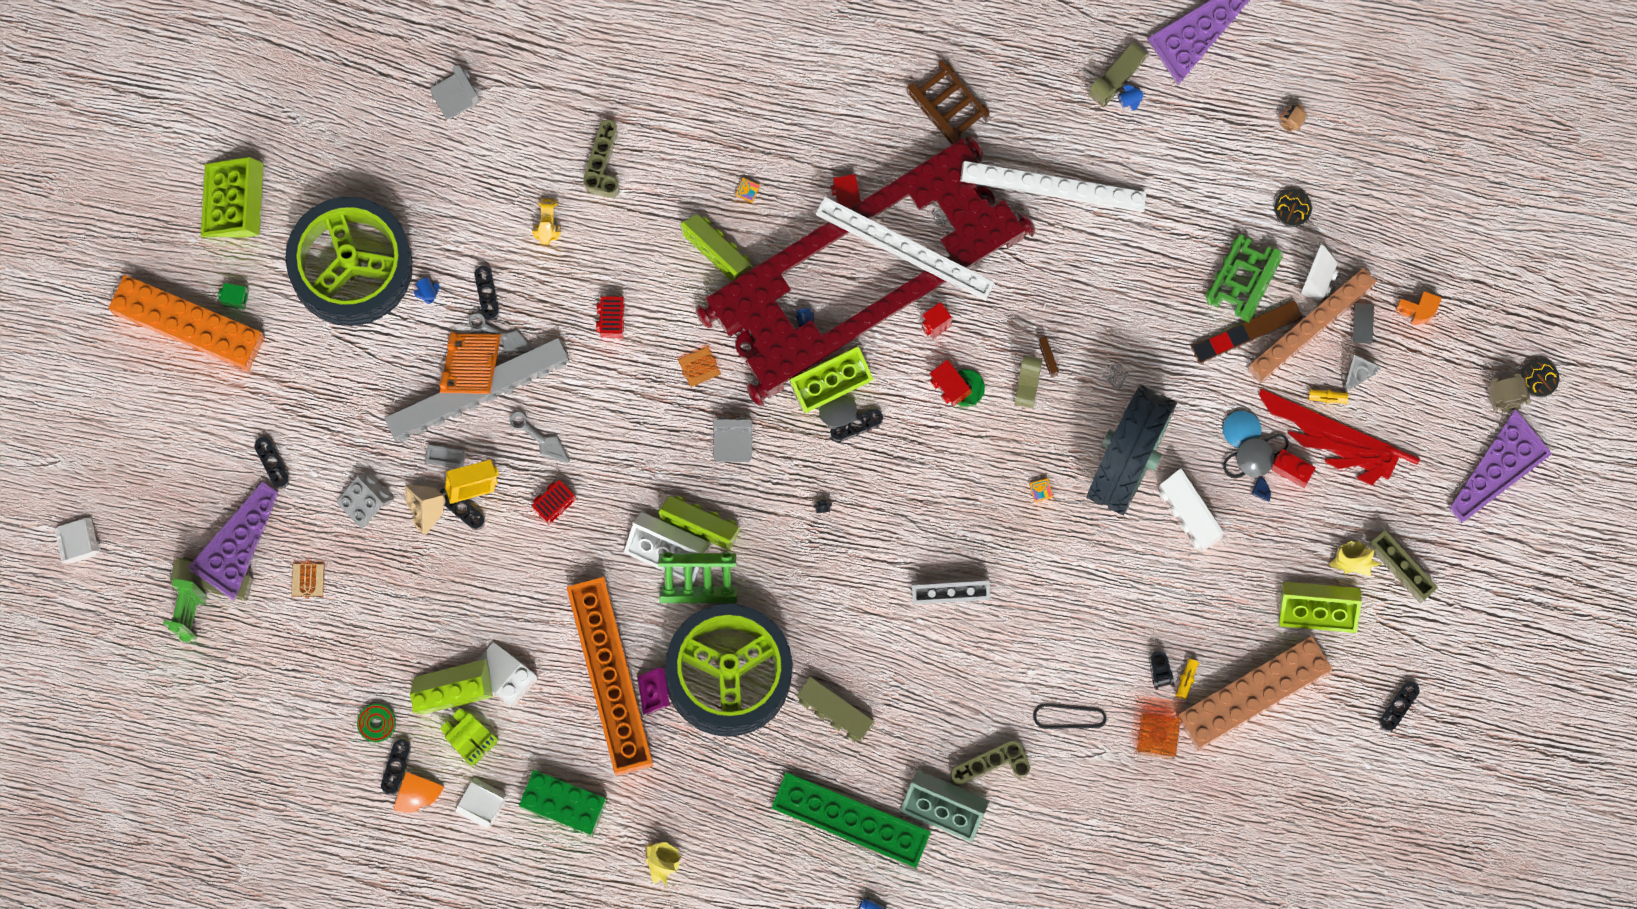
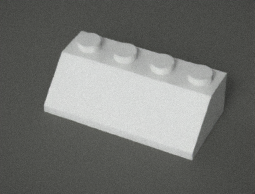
M1179 469L1160 484V491L1158 492L1164 502L1167 500L1171 506L1169 507L1170 512L1174 517L1179 518L1181 521L1180 527L1184 533H1189L1192 538L1190 541L1196 550L1199 548L1203 552L1221 540L1224 534L1223 530L1182 469Z
M641 512L633 523L624 553L665 571V567H658L659 553H708L711 543ZM672 567L673 575L684 580V567ZM692 567V584H694L702 567Z

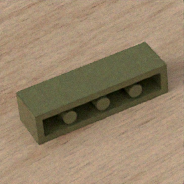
M1386 530L1369 544L1368 547L1374 549V554L1420 604L1437 590L1436 584Z
M188 557L176 558L170 577L172 583L174 578L191 581L202 591L226 596L189 570V565L194 561L193 559ZM246 572L236 599L246 602L253 583V579L249 576L248 572Z
M812 677L807 680L797 694L798 703L806 709L809 707L815 711L814 715L821 720H824V718L829 720L831 727L837 731L843 730L846 732V737L854 743L856 741L861 743L874 725L872 719Z

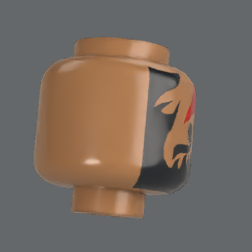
M1299 103L1287 104L1279 116L1281 127L1289 132L1299 130L1307 118V114L1304 111L1305 108Z

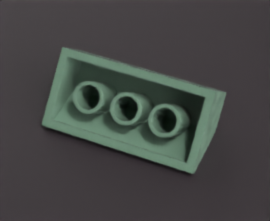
M917 770L900 812L969 842H973L990 801Z

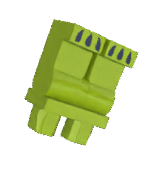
M458 709L453 717L459 724L453 728L447 721L440 729L445 735L444 738L473 768L485 755L471 741L473 740L486 754L499 741L470 713L467 714L462 709Z

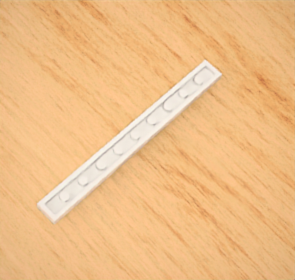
M966 161L962 163L960 179L962 182L1143 212L1145 209L1146 192Z
M824 197L816 212L817 216L985 301L995 285V282L827 197Z

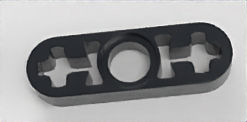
M480 266L475 270L474 275L481 311L486 320L493 321L500 314L493 276L488 267ZM483 271L489 274L486 276L487 284H483L482 278L478 277ZM484 289H491V297L484 298L482 291ZM491 302L492 309L496 310L493 311V315L486 313L489 310L487 303Z
M877 409L856 416L855 421L862 423L860 430H853L851 427L853 422L848 423L850 434L844 431L842 437L834 435L836 429H831V438L836 442H842L878 428L883 423V415ZM872 414L880 417L877 423L869 421L868 427H865L864 417H866V421L871 419ZM844 425L837 428H839V430L842 431L846 429V426Z
M266 437L258 438L255 441L254 448L270 480L276 488H286L289 485L290 478L273 444ZM261 443L268 444L266 446L268 452L271 453L273 451V453L266 455L263 449H259ZM270 458L277 459V465L274 468L267 466V461ZM276 471L279 472L281 477H285L282 484L276 482L278 480L275 474Z
M445 488L439 491L442 494H447ZM445 500L443 506L471 529L480 530L484 527L485 518L467 501L462 500L450 504L449 500ZM458 505H466L467 511L464 514L457 513L456 508ZM471 510L474 511V512L471 513V515H472L474 518L477 519L478 517H480V518H479V521H480L481 523H480L479 525H478V524L472 525V524H473L472 519L469 518V517H467V516H469Z
M1407 682L1402 686L1380 718L1379 726L1383 731H1393L1419 695L1420 689L1415 682ZM1412 686L1414 688L1413 692L1415 693V695L1410 694L1407 700L1402 698L1407 693V690L1405 688H1410ZM1400 701L1405 705L1403 712H1397L1394 709L1395 702ZM1390 710L1396 716L1391 722L1393 726L1389 725L1386 727L1384 719L1388 720L1392 715L1389 713Z
M399 739L392 746L381 782V789L387 795H394L399 791L411 752V746L406 740ZM402 744L407 748L406 751L401 753V758H404V761L399 758H393L394 755H399L397 746ZM394 762L401 764V770L397 773L391 771V765ZM388 774L398 777V780L393 779L395 788H391L390 791L385 786L386 783L389 784L391 781V777H388Z

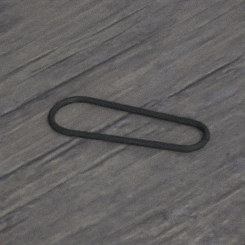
M1276 434L1264 439L1267 442L1276 437H1282L1286 441V446L1283 449L1287 450L1289 445L1287 437L1283 434ZM1281 450L1274 454L1275 457L1280 454ZM1237 452L1229 455L1225 459L1223 464L1224 472L1227 474V476L1235 479L1246 475L1245 473H1242L1240 475L1234 476L1229 474V472L1226 469L1227 461L1231 457L1236 456Z
M1052 704L1038 706L1033 715L1036 725L1043 729L1101 728L1107 720L1106 714L1100 709ZM1042 707L1100 712L1104 720L1100 725L1043 726L1038 723L1036 714Z

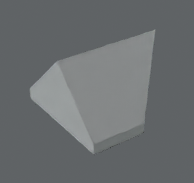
M1354 355L1349 363L1344 391L1347 392L1378 374L1379 366Z

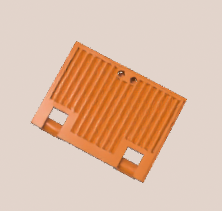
M451 332L447 344L448 352L445 367L439 384L440 393L490 394L501 334H456ZM456 341H462V346L456 347ZM448 380H455L454 386H448Z

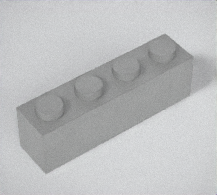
M989 576L912 581L913 604L991 600Z

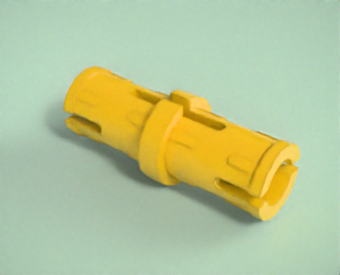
M1310 388L1308 400L1321 401L1326 404L1331 402L1347 405L1349 393L1331 391V389L1326 391Z
M1193 659L1187 660L1184 672L1179 677L1181 681L1175 696L1187 699L1191 685L1195 682L1194 676L1199 665L1198 661ZM1189 671H1190V675H1189V678H1188L1186 687H1184V684H1185V682H1186L1188 673H1189Z

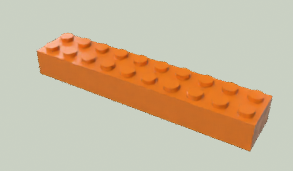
M604 577L567 586L614 773L616 776L652 767L654 765Z

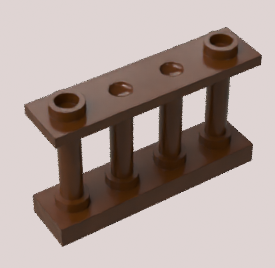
M941 60L938 67L940 71L921 86L916 87L911 83L907 87V94L950 144L953 145L961 140V133L981 117L987 123L990 119V111L984 104L981 105L955 76L950 64H945ZM946 76L952 85L936 98L928 101L924 96L925 92ZM958 90L964 99L945 114L942 113L940 115L936 110L937 106ZM970 104L976 113L957 128H952L948 124L949 119Z

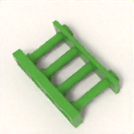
M659 553L658 567H665V586H660L659 603H737V586H731V567H736L737 553ZM672 567H684L685 586H673ZM692 567H703L704 586H692ZM711 567H723V586H712Z
M174 578L172 586L177 590L178 596L172 622L164 620L163 624L168 628V631L173 632L179 637L180 641H197V636L191 632L196 607L200 602H206L207 595L193 582Z

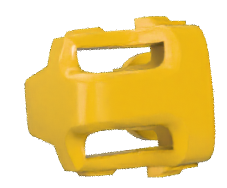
M540 198L538 201V205L541 206L540 224L533 225L532 234L534 238L540 240L541 244H550V241L557 240L561 235L560 225L553 224L554 207L558 205V199Z

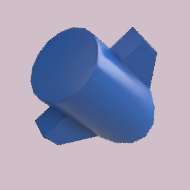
M1124 85L1125 92L1118 94L1119 102L1122 108L1130 106L1131 110L1134 111L1143 99V93L1135 87Z
M429 277L423 278L415 284L418 290L414 291V295L424 300L425 303L431 304L435 300L440 286L438 283L432 285Z

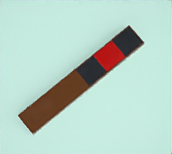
M1294 300L1251 319L1249 323H1242L1193 345L1191 349L1200 365L1302 319L1303 316Z

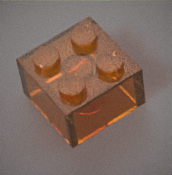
M1142 713L1140 716L1136 755L1174 760L1177 753L1181 718Z

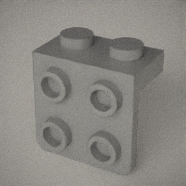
M459 65L452 68L454 75L430 88L432 97L444 117L448 120L480 103L477 96L480 93L475 84L471 85L469 83V74L466 69L462 70Z
M729 417L713 419L714 461L750 462L752 460V420H748V417H737V420H729Z
M367 472L354 479L337 503L360 528L366 527L381 507L391 504L394 498L390 495L389 490L377 481L373 474Z

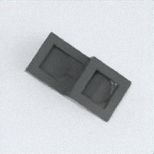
M1354 304L1353 342L1372 344L1374 304Z

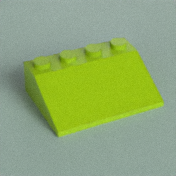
M251 157L205 164L201 237L246 238L260 235L264 163Z

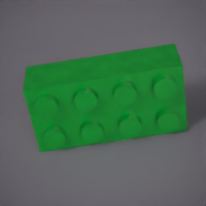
M533 770L519 803V808L593 838L608 801L604 797Z

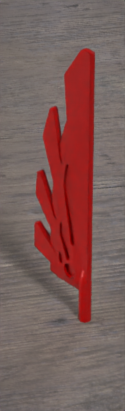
M1261 389L1259 393L1260 399L1271 415L1294 422L1307 434L1288 432V435L1302 447L1330 450L1342 457L1343 459H1325L1327 464L1338 470L1355 466L1367 470L1368 472L1357 476V480L1373 486L1380 477L1389 480L1399 457L1416 465L1419 463V457Z

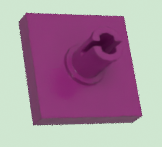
M656 668L637 677L643 715L652 714L670 706L664 668Z

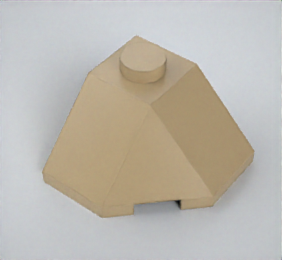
M407 484L405 485L406 504L415 517L412 519L414 526L423 535L427 534L443 514L445 498L434 487Z

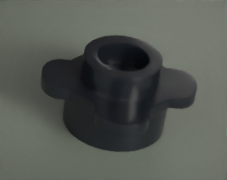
M819 500L817 504L813 505V508H815L816 513L831 512L832 503H828V500Z

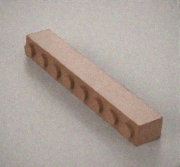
M1365 268L1361 269L1251 363L1248 371L1260 384L1263 383L1374 288L1377 281Z

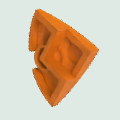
M406 772L393 810L409 813L416 812L425 805L430 806L441 795L444 786Z

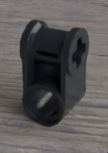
M1162 651L1154 652L1149 659L1154 689L1158 690L1159 687L1168 685L1171 687L1175 686L1167 655ZM1154 657H1162L1164 660L1163 665H1156Z

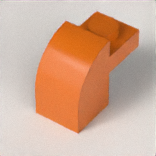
M1424 291L1418 304L1400 299L1396 311H1399L1401 315L1406 317L1413 316L1411 324H1425L1434 317L1442 297Z

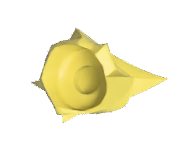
M1350 541L1338 548L1336 557L1328 565L1335 569L1343 570L1345 575L1356 572L1371 577V567L1382 565V563L1372 560L1374 549H1368L1360 541Z
M668 842L648 843L646 847V863L649 865L653 884L662 880L667 886V877L678 869L681 855L678 849L668 844Z

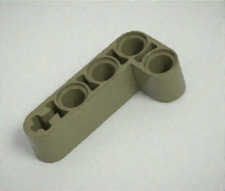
M1132 42L1102 78L1096 79L1090 87L1088 96L1100 106L1105 107L1145 61L1149 52L1136 42Z
M605 120L601 123L583 178L585 189L589 193L606 198H615L620 190L617 180L605 175L618 136L616 124L612 120ZM609 128H612V131L610 130L608 133V138H606V131H608ZM601 145L608 146V148L605 151L599 150V147ZM597 162L603 164L600 168H594L593 165ZM592 179L597 181L593 186L588 185V182ZM608 185H615V188L613 190H606V187Z
M1023 355L1014 405L1028 408L1034 407L1043 358Z
M1010 741L956 766L952 770L951 780L955 785L961 786L1009 764L1015 777L1025 778L1030 772V763L1021 745L1016 741ZM1014 746L1018 749V754L1012 756L1008 753L1007 749ZM998 755L1001 761L993 764L990 761V756ZM980 763L983 766V770L975 772L972 769V765ZM1024 764L1027 770L1024 773H1019L1016 770V766ZM965 767H968L969 773L963 775V780L955 778L958 771L960 774L967 771Z

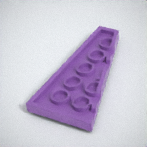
M1210 0L1148 38V42L1177 85L1183 81L1250 0Z
M1516 409L1450 507L1451 512L1461 524L1552 455L1551 451Z
M262 482L189 565L190 571L234 602L274 507L278 492Z

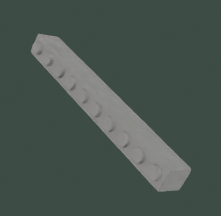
M559 338L496 366L490 394L437 393L384 419L395 442H404L415 433L422 434L426 432L428 427L433 425L439 426L450 417L457 418L461 416L465 410H474L485 401H494L502 393L509 394L515 390V387L520 385L526 386L537 377L544 378L554 369L561 370L567 366L566 364L569 363V360Z

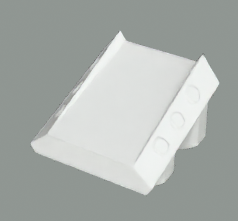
M91 518L77 520L54 529L62 563L81 561L93 557L99 552L100 546L96 540L95 528Z
M474 778L455 812L488 829L495 822L504 806L507 794Z

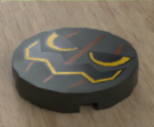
M1296 189L1286 190L1276 199L1274 212L1279 222L1285 226L1297 227L1306 223L1311 216L1312 203L1304 192Z
M1543 359L1529 362L1521 373V377L1526 381L1529 395L1533 397L1543 398L1551 395L1557 389L1560 381L1559 372L1551 362Z

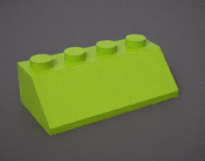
M696 214L680 224L682 235L731 281L752 270V265L750 264L752 261L745 254L741 255L737 252L738 248L731 241L728 243L721 231L718 229L714 230L706 217L703 216L701 218Z
M856 346L789 380L801 410L807 413L874 379L859 346Z
M679 496L668 497L659 510V516L662 521L731 551L740 532V528L737 526L738 523L727 519V521L720 519V515L712 511L707 513L697 504L693 503L691 506L685 503L686 500Z
M1283 581L1279 626L1357 633L1362 603L1361 588Z
M487 659L414 677L410 691L413 713L424 715L492 698L493 693Z

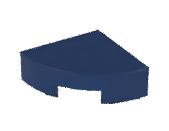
M1259 476L1251 495L1269 503L1271 498L1270 488L1267 482Z

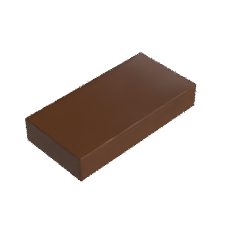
M1046 336L1042 337L1038 344L1050 377L1053 378L1058 376L1059 370Z

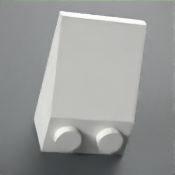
M1320 245L1301 291L1302 295L1320 302L1323 301L1324 297L1328 298L1332 289L1329 286L1330 281H1335L1339 270H1336L1338 263L1323 245Z
M494 642L478 659V661L487 659L492 692L512 708L538 679L533 672Z

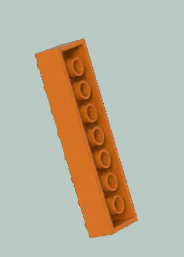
M127 275L123 276L108 307L113 315L246 371H250L265 339L262 332Z

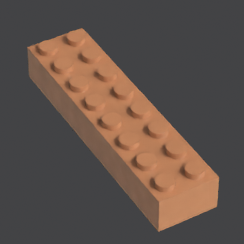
M1311 636L1180 713L1177 719L1198 751L1332 671V667Z

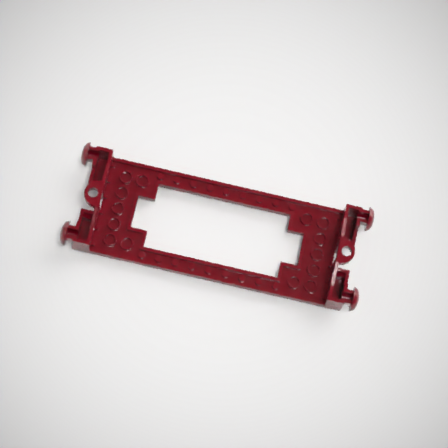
M966 137L968 144L963 139L959 140L850 208V210L871 220L910 196L919 211L936 201L955 230L940 239L941 244L949 254L947 259L967 269L1004 245L1009 249L1023 240L1024 236L1029 234L1033 237L1035 235V226L1028 215L1018 213V221L1005 200L995 204V197L989 189L977 187L974 183L960 181L962 163L966 161L979 164L977 159L981 161L983 158V150L978 141L973 137ZM982 195L989 196L990 201L987 202L986 199L981 200L980 197ZM827 222L706 298L707 306L702 309L698 304L695 312L699 321L707 328H713L711 323L717 320L728 337L739 331L742 332L736 339V351L742 359L746 360L745 363L758 383L753 386L748 382L746 385L747 393L755 404L764 406L763 400L769 399L784 390V383L789 381L790 378L805 371L947 281L924 271L824 335L820 334L812 320L795 330L776 302L777 299L791 291L782 274L850 233L831 222ZM749 331L755 338L756 342H753V340L751 339ZM743 344L751 346V350L747 353L742 352L740 348Z

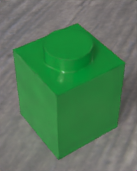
M224 283L223 288L219 289L218 299H220L223 306L245 310L249 291L244 286Z

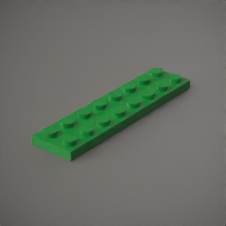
M787 772L771 807L774 811L915 869L931 834L926 829Z

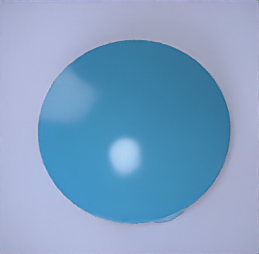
M1236 411L1226 418L1223 425V435L1228 443L1239 448L1243 442L1249 439L1260 438L1261 424L1252 413Z

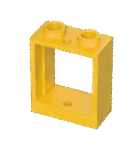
M491 459L446 472L444 487L450 504L494 492L499 473L497 466H493Z

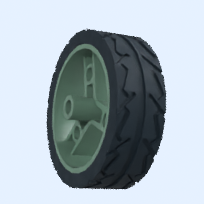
M1141 384L1139 385L1116 431L1109 429L1101 446L1107 450L1091 483L1087 499L1102 506L1104 504L1108 506V509L1124 516L1147 469L1155 471L1162 457V453L1156 450L1171 420L1177 401L1162 394L1159 396L1156 394V391Z

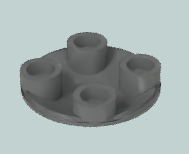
M842 395L820 406L819 416L830 429H836L856 420V403L846 395Z
M1254 438L1243 442L1237 452L1239 469L1252 477L1267 474L1275 461L1272 447L1262 439Z

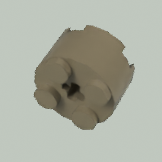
M1513 374L1504 380L1496 378L1490 381L1491 385L1488 387V393L1494 412H1497L1498 409H1501L1502 413L1512 412L1515 409H1521V404L1525 402L1527 405L1530 404L1531 399L1525 379L1521 377V374Z

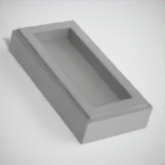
M428 444L425 464L456 469L463 467L466 450Z

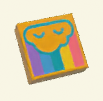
M743 178L735 196L753 203L760 185Z
M1048 478L1029 483L1034 503L1053 498Z

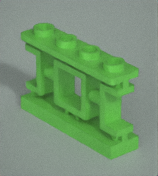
M1240 234L1238 239L1235 238L1231 245L1232 251L1229 255L1225 256L1223 260L1224 266L1221 271L1216 273L1215 283L1213 287L1208 289L1206 298L1208 305H1214L1216 308L1219 307L1222 300L1237 306L1235 316H1240L1242 320L1249 323L1283 256L1282 251L1276 248L1273 250L1271 247H1268L1264 254L1250 249L1251 239L1244 238V235ZM1241 248L1242 253L1250 256L1246 263L1236 259ZM1257 259L1267 263L1262 274L1261 269L1253 266ZM1239 268L1254 274L1248 287L1232 281ZM1224 281L1226 286L1233 288L1230 295L1219 292ZM1240 292L1250 296L1246 305H1244L1243 301L1236 299Z

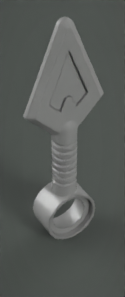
M476 313L469 317L468 324L472 331L480 332L484 330L490 334H501L505 352L525 354L533 350L518 330L504 333L488 325L481 314ZM480 318L483 322L482 325L477 328L472 326L473 319Z
M521 412L511 415L509 420L511 427L517 431L524 430L539 442L541 456L565 463L570 462L557 436H541V434L527 424L526 416ZM520 416L524 419L521 426L513 424L515 417Z

